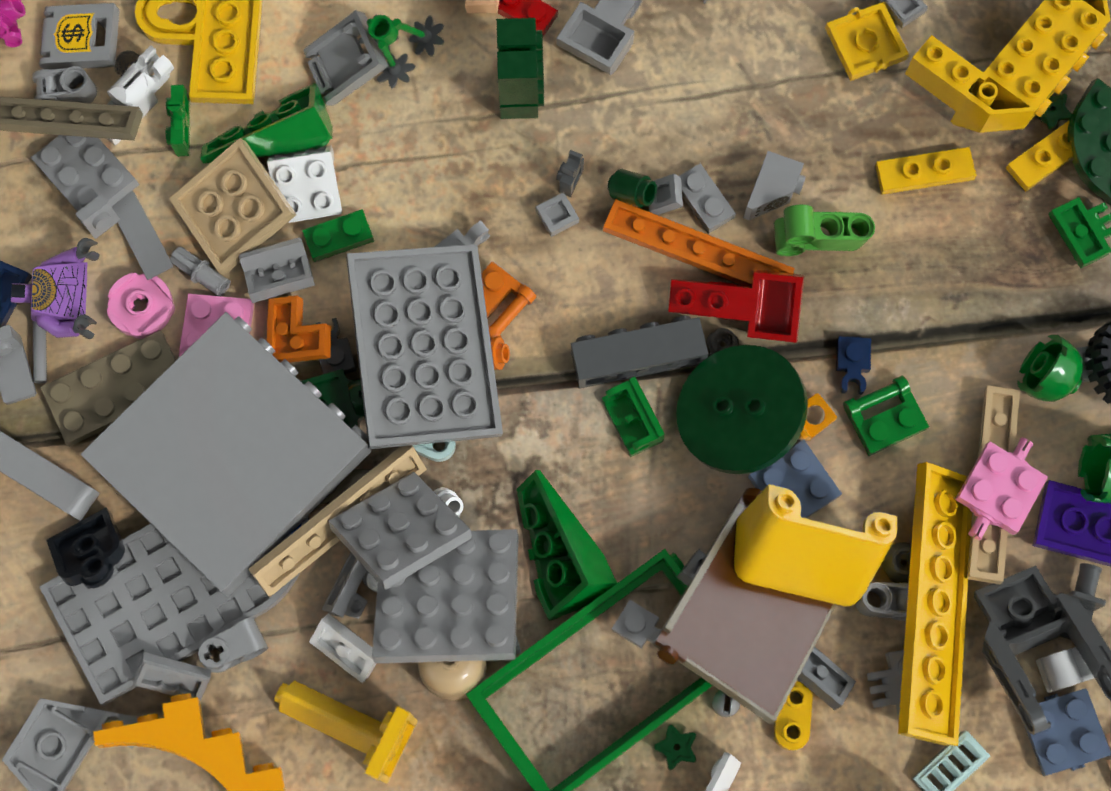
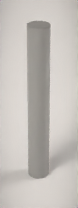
M33 321V382L43 384L47 382L46 331L39 327L36 321Z

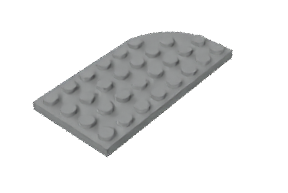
M309 516L301 523V525L305 524L308 520H310ZM149 524L122 539L125 547L124 556L114 565L113 575L104 585L98 588H87L83 583L69 586L60 576H57L39 586L100 705L105 706L137 687L133 685V681L144 652L181 662L198 652L200 645L206 639L227 630L230 626L250 617L255 619L272 609L289 592L299 574L271 597L262 590L251 574L227 597L152 524Z

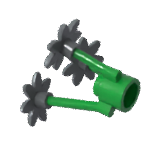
M375 15L373 19H368L369 34L378 43V48L383 52L388 67L381 71L383 73L377 78V81L382 83L389 80V86L394 88L397 85L398 78L403 82H409L410 78L406 72H410L416 67L413 63H406L408 59L406 53L397 60L390 53L389 45L399 39V30L413 34L410 36L409 41L418 43L415 50L417 55L426 49L428 55L433 56L435 51L434 44H444V40L437 36L443 30L444 25L437 24L433 26L432 16L427 17L425 25L415 22V28L402 23L398 18L391 20L385 15ZM362 37L359 39L360 44H364Z

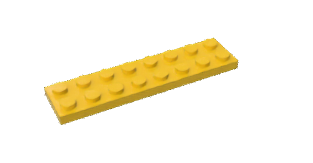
M929 462L917 464L898 734L945 746H958L968 579H966L970 535L968 532L971 530L972 511L956 501L955 498L968 476Z

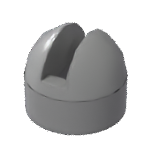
M720 690L714 695L712 706L719 716L731 717L737 713L740 703L731 698L730 710L723 711L725 693Z

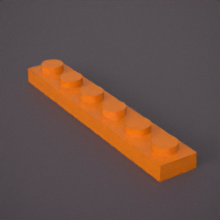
M615 199L603 226V231L747 287H752L753 275L756 270L794 273L795 270L791 266Z

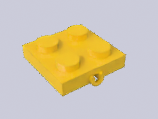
M884 2L862 10L858 7L853 8L846 16L826 23L825 30L850 81L874 72L877 73L882 69L885 70L887 67L906 61L909 57L908 50Z

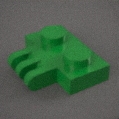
M1080 197L1051 210L1048 215L1081 269L1111 253V248L1105 240L1111 237V227L1108 229L1105 227V225L1111 222V213L1100 218L1099 214L1108 209L1105 202L1087 210Z

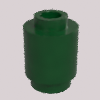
M619 169L609 178L608 190L613 200L617 199L633 206L643 207L644 205H651L655 200L657 184L649 176Z

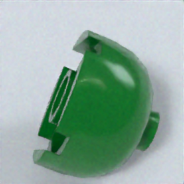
M1052 334L1047 336L1052 339L1046 344L1041 341L1038 342L1028 353L1019 370L1021 374L1025 373L1022 383L1017 380V385L1021 391L1037 400L1055 402L1069 394L1075 393L1082 383L1081 377L1083 373V360L1077 349L1061 336Z

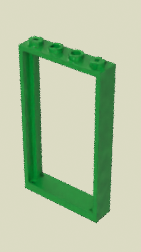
M663 549L521 653L515 660L506 664L466 694L471 704L533 791L576 790L713 687L712 684L700 677L553 789L549 788L486 700L658 572L662 571L678 594L682 596L687 585L677 576L684 568V564L674 552L670 555L666 549Z

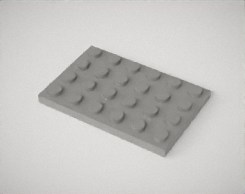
M477 244L347 253V270L369 449L501 437L503 430Z

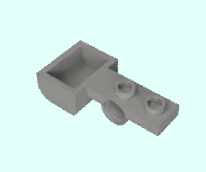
M600 0L594 9L580 2L556 38L557 46L612 75L633 44L634 31L624 26L628 18L631 19L634 16L642 0Z

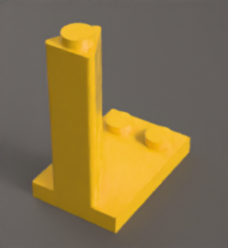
M295 680L290 685L282 683L274 698V701L279 703V712L365 753L366 756L363 764L367 766L365 774L388 784L418 722L410 712L398 706L394 713L388 711L383 721L380 722Z

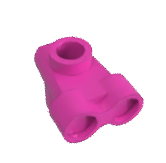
M0 0V38L4 39L8 47H18L22 44L21 29H18L17 20L25 16L26 11L21 0Z

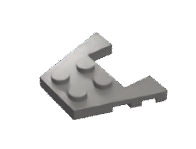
M40 698L2 758V761L28 791H65L94 744L93 731L102 730V724L122 720L123 725L138 723L137 717Z

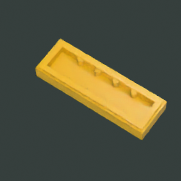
M1069 121L1014 159L1005 168L1025 192L1074 158L1071 142H1067Z
M970 147L877 161L875 164L881 195L972 181L977 176Z

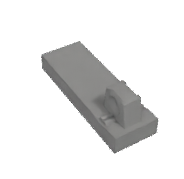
M351 552L322 610L341 618L347 615L359 619L367 604V600L356 593L367 569Z

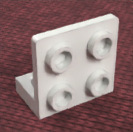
M332 146L308 149L304 152L269 156L267 164L270 177L297 214L288 223L340 215L342 213L333 164L334 154Z

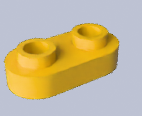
M796 681L791 692H798L801 695L800 704L792 703L789 694L774 724V738L777 744L788 751L801 749L807 744L810 737L813 696L811 690L800 681ZM789 726H794L798 729L799 735L796 739L788 737L787 729Z

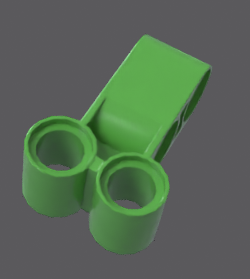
M803 204L785 208L783 211L784 217L774 221L776 253L780 256H795L804 253L805 250L855 251L861 248L875 232L874 221L867 214L856 212H813L812 206ZM820 227L827 229L830 236L824 234ZM851 228L858 230L860 236L854 234Z

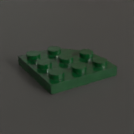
M1097 78L1091 81L1071 115L1067 142H1071L1075 159L1072 161V164L1081 180L1095 194L1111 205V88Z

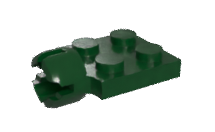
M340 369L301 381L303 384L307 381L311 382L322 393L319 399L327 407L331 403L338 407L346 416L342 421L350 428L354 425L360 428V422L365 418L360 378L350 380L347 378L345 370Z

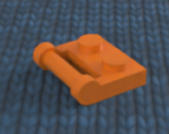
M493 261L481 273L487 319L510 292L514 293L516 298L491 326L488 325L490 341L494 337H501L500 334L525 305H531L537 298L536 294L529 287L522 285Z

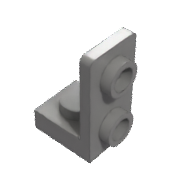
M10 325L0 327V392L2 400L6 405L34 397L37 394L22 338Z

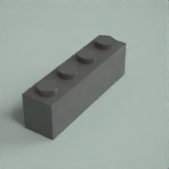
M680 316L674 318L671 321L672 323L659 325L658 322H650L641 325L640 329L628 332L627 329L620 328L610 331L608 336L595 338V335H585L577 338L576 342L571 343V356L579 389L699 365L708 357L700 317L691 319L690 316Z

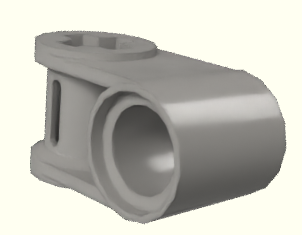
M72 66L53 70L42 69L34 72L32 75L33 82L36 83V97L34 99L91 103L97 96L96 85L85 70L80 67ZM83 83L80 88L74 89L76 85Z
M871 583L862 598L856 603V608L864 616L906 621L909 583ZM868 592H875L880 597L881 603L879 608L872 607L868 603Z
M250 617L206 639L199 647L198 656L205 668L210 669L212 673H221L241 662L259 656L268 649V646L255 619ZM215 648L222 652L220 654L221 660L216 663L209 659L212 657L211 650Z

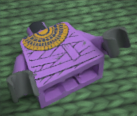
M83 238L78 242L77 247L61 252L42 262L40 266L34 267L32 284L12 283L11 303L31 304V320L36 321L39 327L56 338L82 335L86 339H92L94 333L86 328L90 324L96 325L97 322L86 315L88 262L83 261L85 258L91 261L99 259V253L95 251L89 252L91 246L97 245L98 242L89 238Z

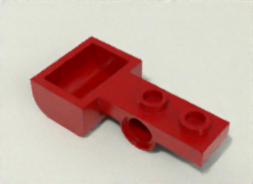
M756 270L753 275L752 287L738 286L725 282L672 279L668 312L749 321L747 334L749 338L797 343L805 276L794 273Z

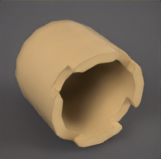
M486 660L417 662L421 680L429 692L441 699L451 701L467 698L466 694L482 683L487 669Z

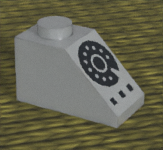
M767 151L743 218L747 220L754 219L789 204L793 193L800 195L806 176L800 174L804 163Z

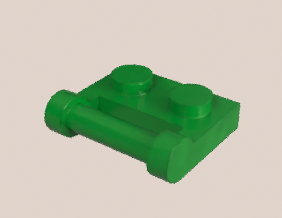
M903 375L893 379L892 384L857 400L851 398L843 402L845 412L868 456L915 436L930 427L911 392L907 379ZM899 396L902 404L864 420L861 414L862 411L892 397Z

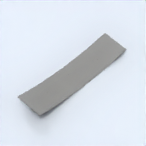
M132 190L114 204L112 208L121 219L117 223L147 280H150L174 266Z

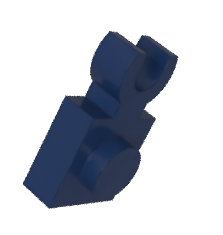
M839 336L836 349V371L845 372V376L840 382V392L845 394L848 389V382H855L858 385V394L862 395L867 384L861 373H869L871 370V338Z

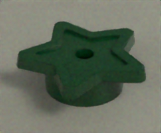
M1067 94L1051 96L1049 98L1052 101L1051 105L1041 117H1038L1040 121L1047 124L1049 129H1053L1060 120H1070L1072 113L1065 107ZM1050 107H1054L1055 111H1051Z
M669 724L667 726L666 738L654 744L653 748L665 755L669 770H673L681 761L696 762V757L691 749L696 733L681 734L673 725ZM675 744L680 745V749L678 751L674 749Z

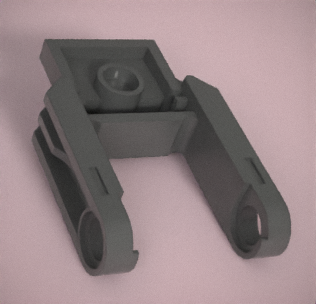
M1036 566L1005 578L1004 582L1000 585L990 584L974 592V598L989 622L982 652L1025 727L1032 735L1049 729L1051 723L1050 721L1047 722L1045 714L1035 698L1036 691L1015 655L1058 638L1063 632L1069 635L1106 697L1111 700V650L1078 598L1064 593L1053 594Z

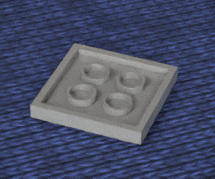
M415 472L329 520L330 528L385 590L472 538L470 528Z

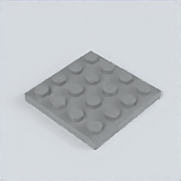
M517 529L471 531L472 538L390 588L385 590L378 583L372 651L374 664L515 660L519 539Z

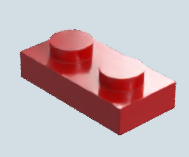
M499 0L498 14L506 19L536 18V30H542L543 36L558 17V10L542 0Z

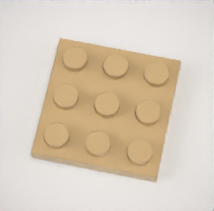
M241 138L169 198L216 270L224 275L240 263V254L257 249L297 215L248 143Z

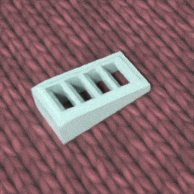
M961 731L959 733L958 746H945L912 779L923 791H939L926 777L932 773L944 786L941 791H954L990 755L968 731ZM961 744L974 756L971 761L958 748ZM950 754H953L964 766L961 771L948 758ZM942 764L954 778L950 781L937 768L938 765Z

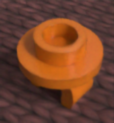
M494 337L491 340L494 370H502L505 363L509 361L510 350L501 337Z

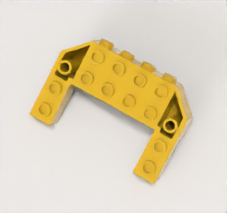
M1044 0L984 72L931 35L912 57L905 75L956 111L950 121L955 126L979 133L1024 129L1035 115L1041 117L1052 103L1049 98L1054 92L1059 95L1071 80L1068 77L1071 71L1075 70L1078 72L1090 57L1086 54L1092 47L1096 50L1108 34L1104 29L1111 20L1107 0Z

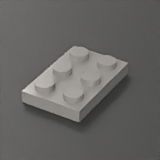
M59 135L31 157L34 163L77 212L100 194L113 206L139 186L137 180L99 138Z

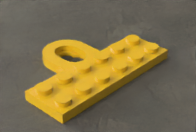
M262 0L137 1L135 18L142 33L148 39L160 44L194 45L189 91L191 103L254 104ZM184 2L194 5L197 8V13L191 22L178 25L172 23L169 19L159 17L158 9L164 4Z

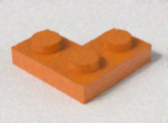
M298 295L268 299L267 342L275 350L272 355L280 363L284 359L289 363L328 359L331 357V326L326 323L302 326L303 298Z

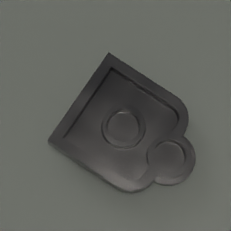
M107 507L46 540L56 571L69 586L83 583L87 588H98L104 585L112 577L114 565L123 558L125 553V547L118 528Z

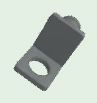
M1081 563L1075 590L1067 593V595L1078 598L1092 620L1093 612L1104 607L1106 604V600L1095 597L1102 568L1088 563ZM1063 632L1059 635L1060 637L1071 640V638L1066 632Z

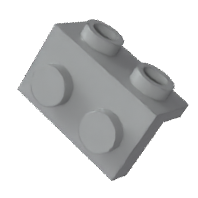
M295 238L239 255L252 303L315 286L309 260L301 238Z

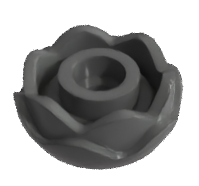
M901 542L891 545L881 563L883 570L894 583H909L910 543ZM901 560H905L907 564L905 566L902 565Z

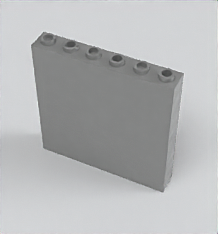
M225 312L80 455L210 582L229 597L251 575L248 569L284 541L371 453V450L366 443L368 441L367 435L358 426L354 425L350 428L342 421L346 416L333 403L327 407L319 399L322 393L311 382L307 381L303 384L295 376L299 372L286 359L280 363L272 355L275 350L266 340L261 337L257 341L249 334L252 328L240 316L233 319Z

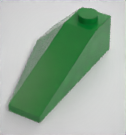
M535 470L516 490L523 527L529 530L532 548L528 549L529 560H535L538 579L533 580L535 592L548 620H555L587 606L616 585L617 581L602 551L540 470Z

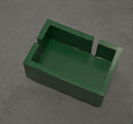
M536 18L496 19L501 119L538 118V107H544L542 30H536Z

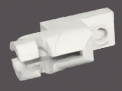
M149 46L138 57L137 63H132L107 91L111 99L108 104L137 106L142 111L143 118L158 103L155 92L170 77V73L174 70L173 64L164 55L159 57L156 54V49L153 46ZM108 139L115 146L121 141L119 139Z

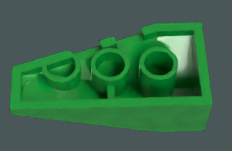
M313 83L279 100L281 106L270 113H265L262 110L253 115L255 118L247 124V127L242 129L241 126H235L204 144L200 156L203 164L211 163L239 138L248 143L257 157L304 152L310 148L319 149L324 147L332 139L333 126L317 84Z

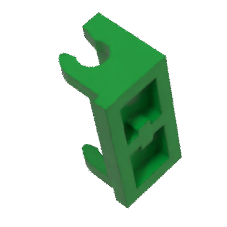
M632 377L628 381L605 392L606 396L602 397V402L630 457L663 442L665 433L636 377Z

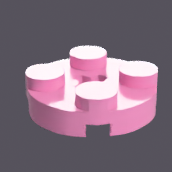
M127 274L113 284L108 294L107 314L109 319L119 331L136 339H143L162 330L175 311L169 288L157 276L147 280L145 274ZM136 299L141 301L148 299L147 308L143 311H133L136 307L134 301Z

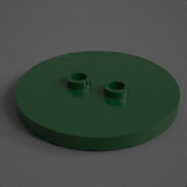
M756 345L729 347L712 354L702 361L685 381L677 403L676 418L678 431L688 450L700 462L711 469L728 474H746L759 471L781 459L798 440L807 417V393L798 372L779 353Z

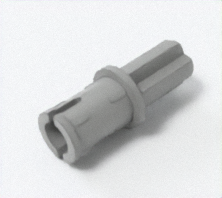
M178 247L172 252L170 257L172 264L188 274L193 283L199 282L215 293L216 296H222L228 290L231 281L211 268L207 260L201 261L183 247Z

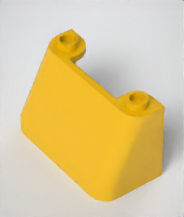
M769 484L736 520L735 572L742 581L748 584L840 606H852L867 591L894 542L897 534V516L874 512L863 521L862 532L802 518L801 505L797 495L786 488Z

